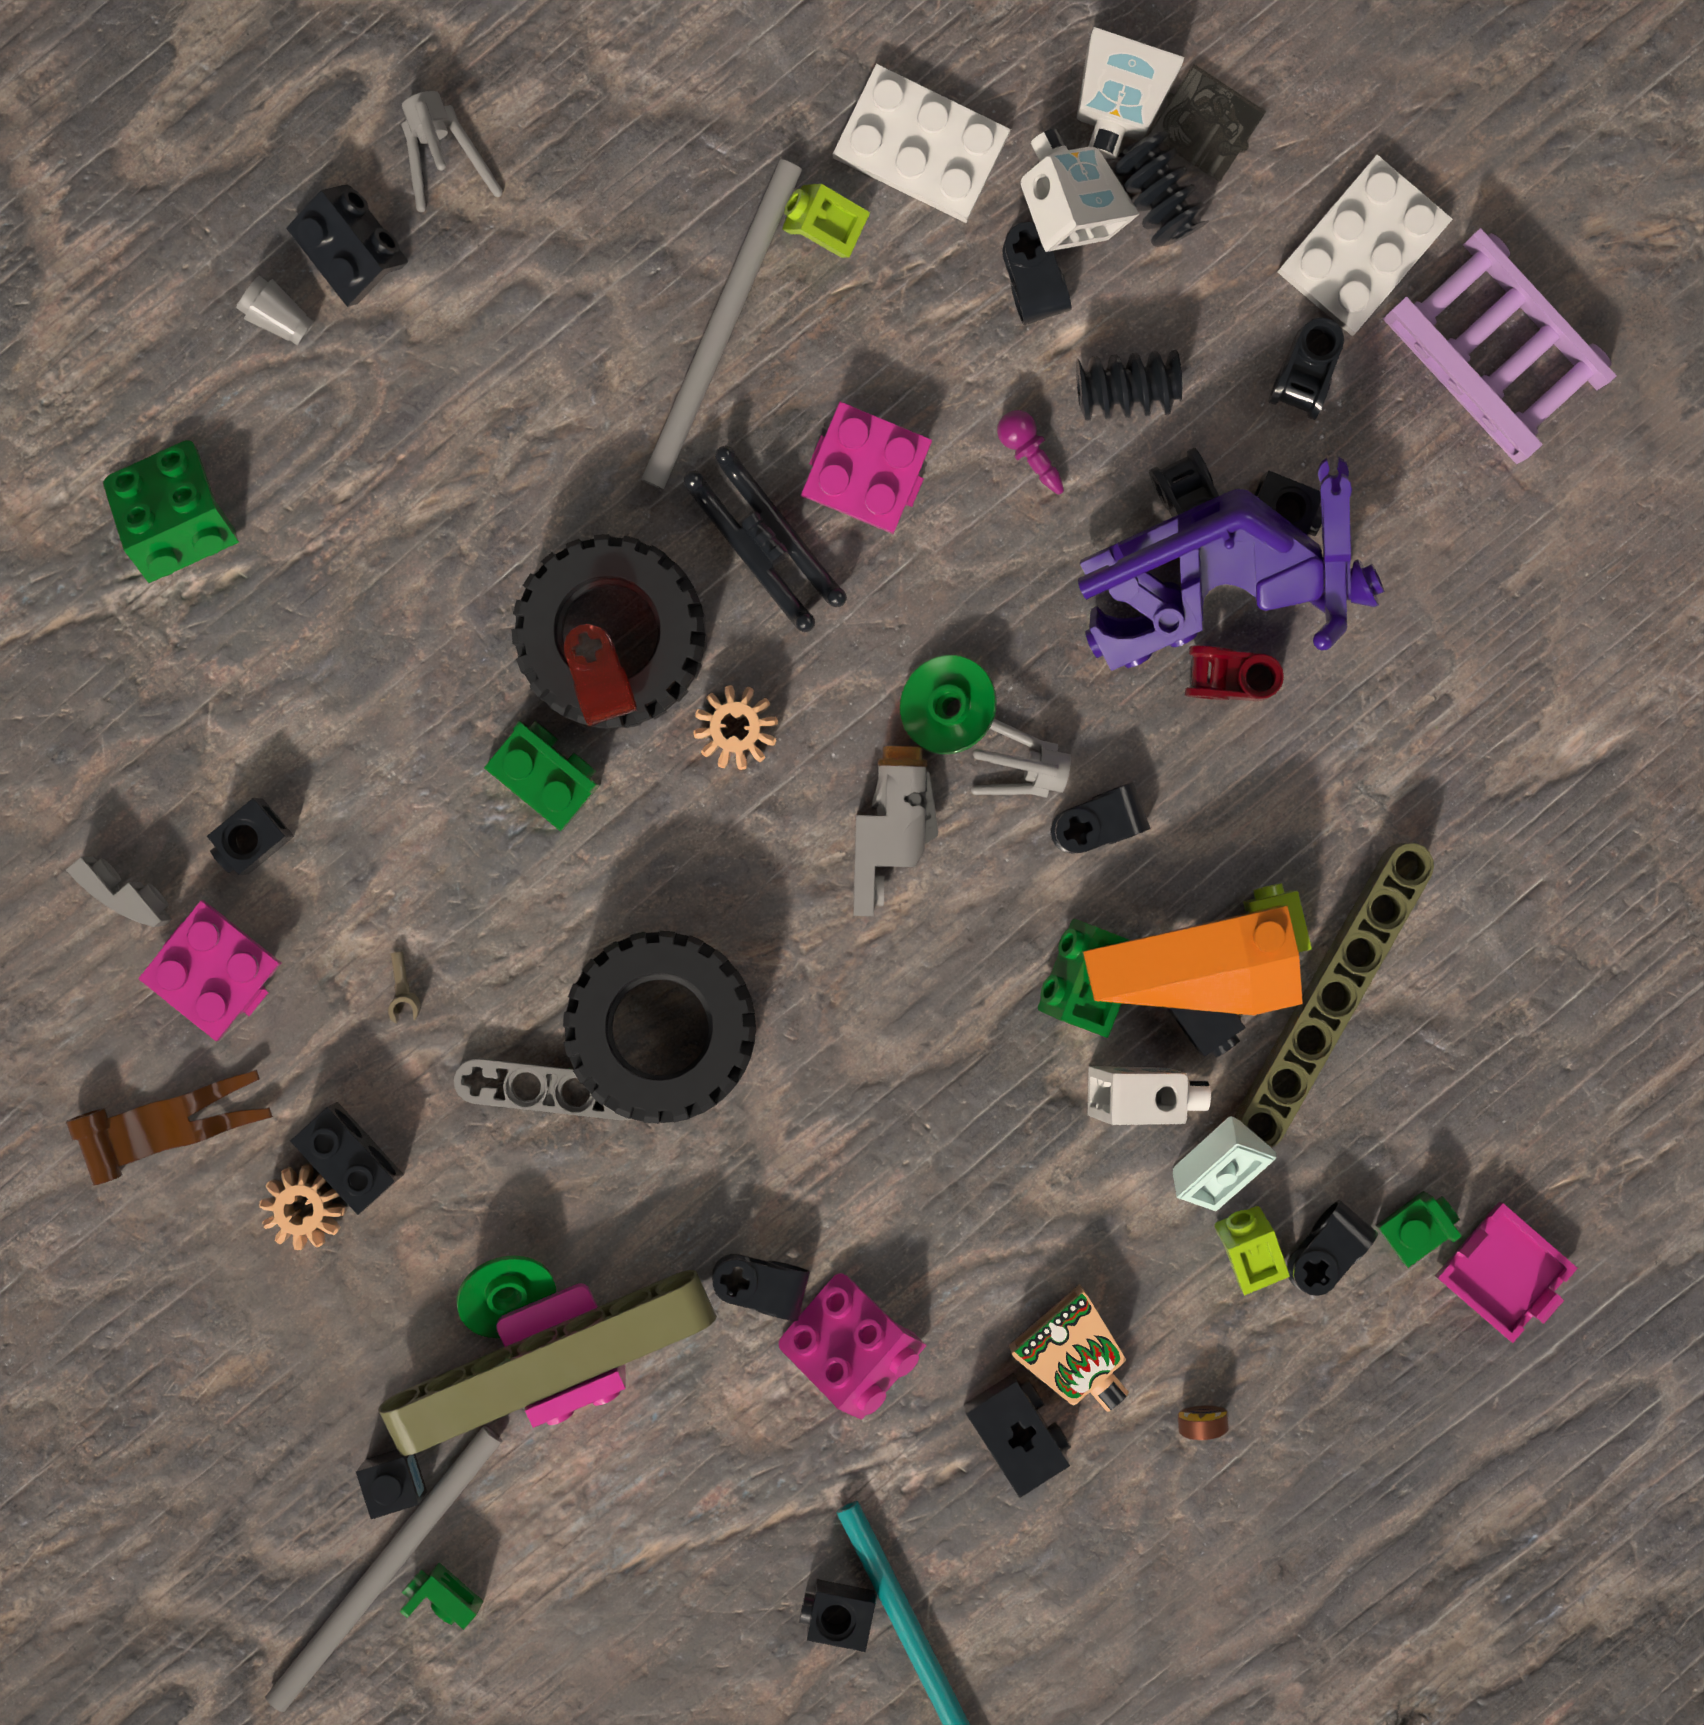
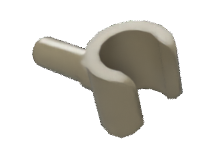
M403 952L391 953L396 996L390 1003L388 1014L390 1019L397 1024L399 1021L397 1003L406 1002L412 1006L413 1019L415 1021L421 1010V1002L414 993L410 992Z

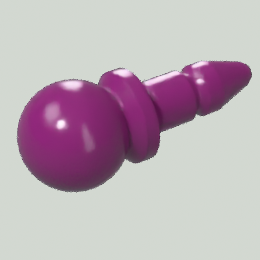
M1012 410L1004 414L997 426V435L1000 442L1005 447L1015 450L1014 457L1017 461L1022 457H1027L1028 464L1035 474H1039L1042 484L1054 493L1062 494L1064 487L1059 471L1051 465L1052 462L1044 450L1039 448V445L1045 439L1043 436L1036 435L1037 426L1033 417L1022 410Z

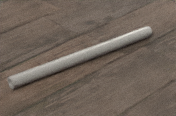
M780 159L643 473L641 480L656 488L664 490L783 216L785 206L800 177L802 169L789 161Z
M483 1426L288 1667L265 1696L267 1702L273 1708L280 1712L286 1711L503 1442L495 1431L487 1426Z

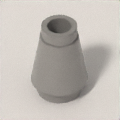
M260 275L251 283L236 306L238 310L245 314L244 320L287 341L290 340L297 346L303 341L315 323L273 279L268 282Z

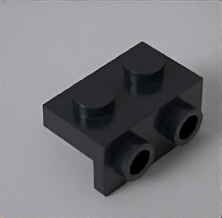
M348 184L321 190L286 228L347 307L358 304L387 273L400 270L408 263L407 258L399 249L396 238L390 232L383 229L370 212L365 198Z

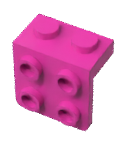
M842 1273L836 1274L800 1314L799 1320L794 1321L779 1339L780 1350L837 1409L861 1420L866 1415L875 1412L883 1404L889 1388L899 1377H903L913 1370L918 1363L919 1354L927 1346L914 1332L895 1323L850 1277Z
M579 1283L502 1315L497 1321V1331L506 1347L595 1309L598 1306L589 1287ZM625 1364L526 1406L525 1412L532 1427L534 1428L544 1423L548 1425L559 1424L571 1417L574 1410L591 1403L599 1406L614 1400L620 1394V1391L626 1389Z

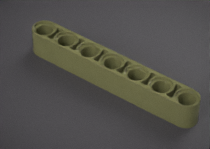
M1399 843L1389 847L1383 853L1302 995L1303 1004L1296 1006L1239 1106L1234 1118L1241 1121L1245 1126H1247L1249 1119L1256 1113L1264 1112L1269 1115L1271 1119L1270 1130L1260 1139L1271 1148L1276 1146L1284 1137L1429 882L1434 870V860L1424 846L1416 843ZM1406 851L1411 852L1418 862L1416 873L1407 880L1403 879L1396 870L1398 857ZM1380 895H1386L1393 903L1392 916L1383 923L1376 921L1371 913L1372 903ZM1362 938L1368 945L1369 954L1364 963L1353 966L1347 959L1346 950L1351 941ZM1338 982L1344 989L1343 1002L1334 1009H1328L1322 1002V991L1327 984ZM1314 1025L1320 1033L1319 1043L1315 1049L1309 1052H1302L1297 1045V1035L1302 1028ZM1282 1069H1291L1295 1075L1294 1088L1285 1095H1277L1272 1088L1274 1075Z
M695 1270L682 1271L403 1390L385 1400L378 1410L400 1455H412L694 1335L710 1326L716 1320L717 1315Z

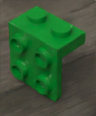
M190 440L182 441L108 475L103 481L123 550L148 583L171 575L184 567L239 543L235 528L214 499L198 449Z

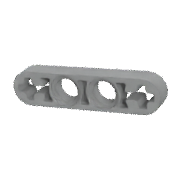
M477 1058L463 1063L455 1073L454 1088L458 1096L472 1104L613 1120H631L616 1114L605 1105H603L604 1110L595 1109L594 1106L597 1101L591 1096V1093L589 1100L581 1106L569 1105L562 1096V1088L567 1080L577 1078L573 1068ZM475 1067L483 1068L482 1074L484 1077L499 1079V1068L508 1069L503 1084L505 1099L496 1098L499 1087L481 1088L480 1095L472 1094V1086L464 1084L465 1075L473 1074ZM522 1072L533 1073L540 1081V1093L533 1100H522L513 1091L514 1079Z

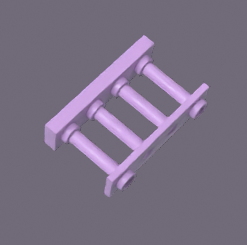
M1480 228L1463 244L1472 255L1466 263L1422 303L1416 301L1413 304L1408 297H1405L1383 320L1507 455L1518 464L1529 458L1543 445L1536 437L1538 434L1537 427L1583 384L1588 381L1598 390L1610 383L1616 375L1609 368L1612 363L1606 353L1595 344L1588 345L1508 258L1510 256L1509 249L1503 241L1492 233L1487 235ZM1487 271L1505 290L1506 294L1456 340L1453 338L1446 340L1434 327L1437 323L1435 317ZM1521 308L1540 330L1490 376L1483 375L1480 377L1468 364L1470 361L1469 354L1515 311ZM1554 344L1574 367L1524 413L1518 411L1514 414L1502 401L1504 397L1503 390Z

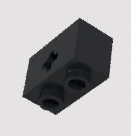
M1013 1372L966 1402L964 1408L967 1417L1018 1497L1021 1498L1070 1467L1065 1451L1070 1449L1071 1445L1056 1421L1048 1426L1042 1418L1038 1409L1045 1406L1030 1380L1021 1384ZM1017 1422L1023 1428H1028L1030 1438L1024 1442L1018 1436L1013 1437L1011 1426Z

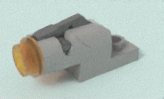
M883 746V758L877 760L878 781L871 808H876V816L856 815L853 916H874V906H884V876H875V866L915 867L925 851V844L938 836L929 772L926 771L927 760H922V747Z

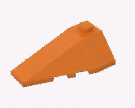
M1275 906L1083 951L1094 1001L1244 1015H1257L1303 1004L1299 952L1288 906Z

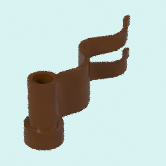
M257 1070L214 1082L177 1097L148 1103L112 1117L107 1116L105 1108L93 1110L67 1120L66 1124L72 1140H78L93 1186L121 1177L120 1166L165 1150L195 1144L236 1127L265 1120L273 1116L270 1107L232 1111L193 1121L189 1119V1116L217 1100L260 1080Z

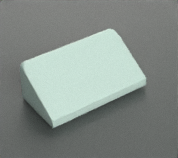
M1230 1116L1174 1166L1173 1178L1176 1197L1217 1211L1277 1158L1276 1152L1241 1121Z

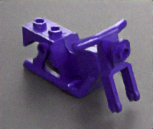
M1327 457L1318 466V477L1321 484L1323 556L1322 548L1318 543L1246 489L1238 488L1081 559L1080 565L1085 575L1078 578V585L1086 600L1109 589V593L1114 599L1127 602L1144 614L1136 618L1118 619L1106 615L1098 606L1092 608L1090 611V628L1085 631V635L1096 658L1104 656L1111 671L1124 665L1126 668H1131L1142 664L1152 656L1153 652L1166 646L1179 647L1190 642L1197 636L1198 632L1203 630L1204 598L1214 587L1223 584L1245 589L1256 598L1257 606L1264 611L1310 602L1325 613L1326 623L1314 635L1313 644L1321 651L1331 648L1347 631V600H1351V603L1376 607L1379 606L1377 595L1385 592L1373 564L1364 567L1362 562L1357 559L1353 562L1350 569V496L1352 486L1348 478L1349 469L1345 460L1338 457V473L1336 475L1329 474L1330 469ZM1180 557L1181 587L1173 582L1163 583L1148 571Z

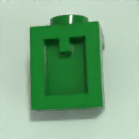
M1422 1191L1375 1225L1407 1268L1411 1267L1449 1239L1455 1242L1462 1237L1454 1226L1455 1223L1460 1221V1218L1443 1196L1435 1200L1433 1196L1425 1191Z
M438 1563L429 1574L421 1569L401 1592L407 1597V1600L399 1612L408 1618L426 1597L432 1602L431 1608L441 1620L451 1625L455 1622L464 1630L478 1614L484 1601L441 1563Z

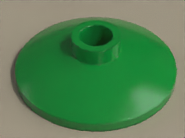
M957 655L939 656L919 666L907 680L900 699L901 720L908 735L922 748L938 754L959 753L977 744L990 729L997 707L995 687L986 671L974 661ZM959 700L961 704L960 711L955 716H948L947 707L949 703Z
M516 1255L498 1257L479 1265L464 1279L457 1294L458 1313L464 1325L472 1332L488 1338H500L497 1331V1321L502 1315L556 1293V1285L550 1271L535 1259Z

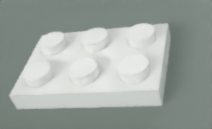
M876 64L833 152V159L967 223L1009 137L1011 129Z
M1376 155L1282 265L1278 273L1353 336L1453 219L1380 156Z

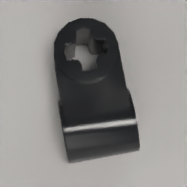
M1022 222L1017 224L1007 234L1002 248V255L1009 275L1015 306L1022 324L1027 325L1072 310L1068 288L1064 276L1057 265L1054 252H1045L1035 223ZM1021 237H1025L1028 244H1037L1038 247L1035 249L1032 259L1027 260L1023 252H1014Z
M1322 317L1312 319L1297 332L1287 358L1283 362L1268 400L1269 403L1276 405L1278 402H1283L1306 411L1308 418L1316 420L1327 397L1332 382L1331 377L1343 349V331L1336 322ZM1320 331L1328 337L1330 349L1327 355L1319 356L1310 352L1306 344L1309 332Z
M1196 448L1188 450L1187 457L1163 469L1154 467L1149 470L1153 486L1172 517L1219 496L1208 467ZM1186 475H1189V476H1187V477H1185V478H1183V479H1181V480H1179V481L1173 483L1174 481H1176V480H1178V479H1180V478H1182V477H1184V476H1186Z
M1131 782L1094 796L1088 802L1059 813L1051 823L1050 835L1051 840L1058 849L1073 854L1087 852L1108 843L1113 844L1143 833L1151 829L1134 783ZM1070 818L1075 823H1084L1086 826V831L1080 834V844L1075 839H1066L1064 837L1063 831L1070 828Z
M1337 1200L1321 1215L1309 1235L1291 1254L1287 1261V1269L1290 1275L1288 1279L1293 1286L1309 1295L1320 1296L1327 1294L1335 1287L1350 1267L1369 1250L1376 1240L1378 1232L1342 1201ZM1307 1261L1313 1264L1319 1263L1317 1269L1322 1275L1317 1281L1311 1278L1306 1279L1307 1272L1303 1269V1266Z
M732 1253L723 1256L716 1262L712 1271L713 1288L715 1294L722 1301L784 1320H799L810 1276L809 1270L788 1263L771 1260L765 1261ZM733 1267L741 1268L742 1277L748 1280L747 1283H738L736 1290L728 1289L727 1280L721 1277L722 1274H731Z

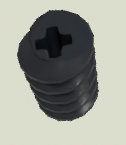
M1167 130L1151 134L1127 147L1118 155V157L1123 158L1116 164L1114 169L1119 176L1132 175L1124 184V189L1128 194L1142 192L1133 204L1138 212L1151 210L1144 217L1142 225L1145 229L1160 228L1151 239V243L1155 247L1173 244L1209 222V220L1197 222L1195 219L1205 207L1204 202L1188 204L1186 201L1196 189L1195 185L1179 186L1177 183L1187 171L1186 167L1170 168L1168 165L1178 153L1177 149L1160 150L1159 145L1169 135Z
M1177 350L1169 352L1166 365H1164L1157 351L1151 352L1146 367H1144L1138 353L1129 355L1126 368H1124L1117 354L1111 355L1106 370H1104L1098 356H1092L1089 359L1086 371H1084L1080 360L1077 358L1078 402L1085 421H1091L1095 406H1100L1105 419H1111L1114 405L1120 404L1125 418H1130L1134 403H1140L1144 415L1151 416L1155 401H1160L1165 415L1171 414L1174 400L1182 401V370Z

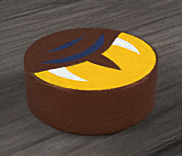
M1210 1405L1183 1409L1178 1413L1179 1433L1183 1437L1192 1440L1219 1438L1229 1430L1228 1412L1222 1407Z

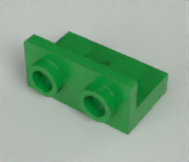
M518 721L513 727L514 732L490 759L484 769L559 831H563L599 788L600 785L591 779L596 770L574 752L568 759L553 747L558 739L537 721H534L530 727Z
M1075 918L1072 919L1069 928L1060 939L1059 953L1051 974L1042 985L1038 1011L1108 1038L1122 1003L1094 1001L1083 951L1129 941V939Z

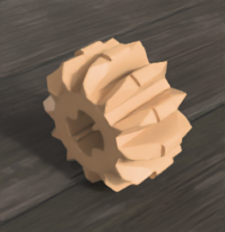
M732 685L725 687L726 704L722 705L713 693L706 697L709 704L716 711L712 715L698 709L695 717L702 721L710 722V728H699L694 730L693 733L696 739L712 736L713 741L701 750L705 757L711 756L719 747L723 749L718 759L719 767L726 768L731 753H736L738 769L745 770L747 768V760L744 752L750 750L753 757L758 762H762L765 759V755L755 746L757 742L761 741L769 746L776 744V738L761 733V728L778 725V719L772 716L759 719L758 715L768 709L770 702L767 698H764L751 708L749 705L754 696L753 688L746 687L741 702H736L735 690ZM731 715L737 720L745 716L750 723V726L744 727L749 733L741 741L735 736L726 739L723 735L722 729H728V726L723 724V722Z
M305 1164L301 1167L299 1177L291 1167L282 1170L281 1178L283 1183L272 1179L266 1184L267 1190L275 1198H264L260 1201L259 1205L264 1210L274 1211V1215L262 1222L264 1228H271L278 1224L281 1230L277 1233L275 1241L282 1244L292 1234L295 1250H302L307 1243V1238L315 1247L322 1246L325 1243L324 1232L335 1235L340 1230L338 1222L332 1217L343 1216L347 1212L346 1206L332 1203V1199L340 1195L333 1188L328 1191L325 1187L327 1181L321 1174L316 1180H313L314 1170L311 1164ZM303 1196L308 1198L305 1205L312 1203L314 1210L304 1218L298 1215L301 1209L295 1211L293 1203Z

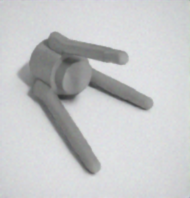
M425 91L415 94L402 103L406 121L401 126L407 140L416 209L419 212L425 211L426 203L418 138L420 143H428L436 167L442 171L446 168V162L439 140L448 134L446 127L451 129L495 197L502 195L503 191L495 180L494 175L460 125L453 105L444 106L441 96L437 91Z
M994 719L990 729L1029 746L1038 752L1030 751L1028 758L1025 759L977 749L973 752L974 758L1025 770L1024 780L1032 781V783L974 785L971 788V792L974 795L1031 794L1046 798L1048 797L1049 790L1063 793L1069 776L1071 754L1058 752V744L1042 741Z

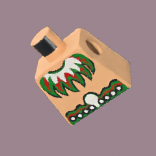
M1080 1284L1009 1345L1011 1354L1017 1361L1072 1405L1077 1404L1087 1394L1091 1393L1108 1412L1118 1406L1129 1394V1391L1113 1374L1126 1361V1358Z

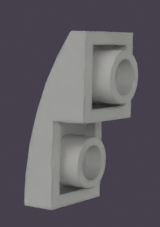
M80 857L66 869L88 893L122 916L151 927L166 926L173 920L164 910L169 906L168 902L152 884L148 883L144 886L141 882H129L123 888H120L117 885L121 881L119 874L103 858L97 861L94 857Z

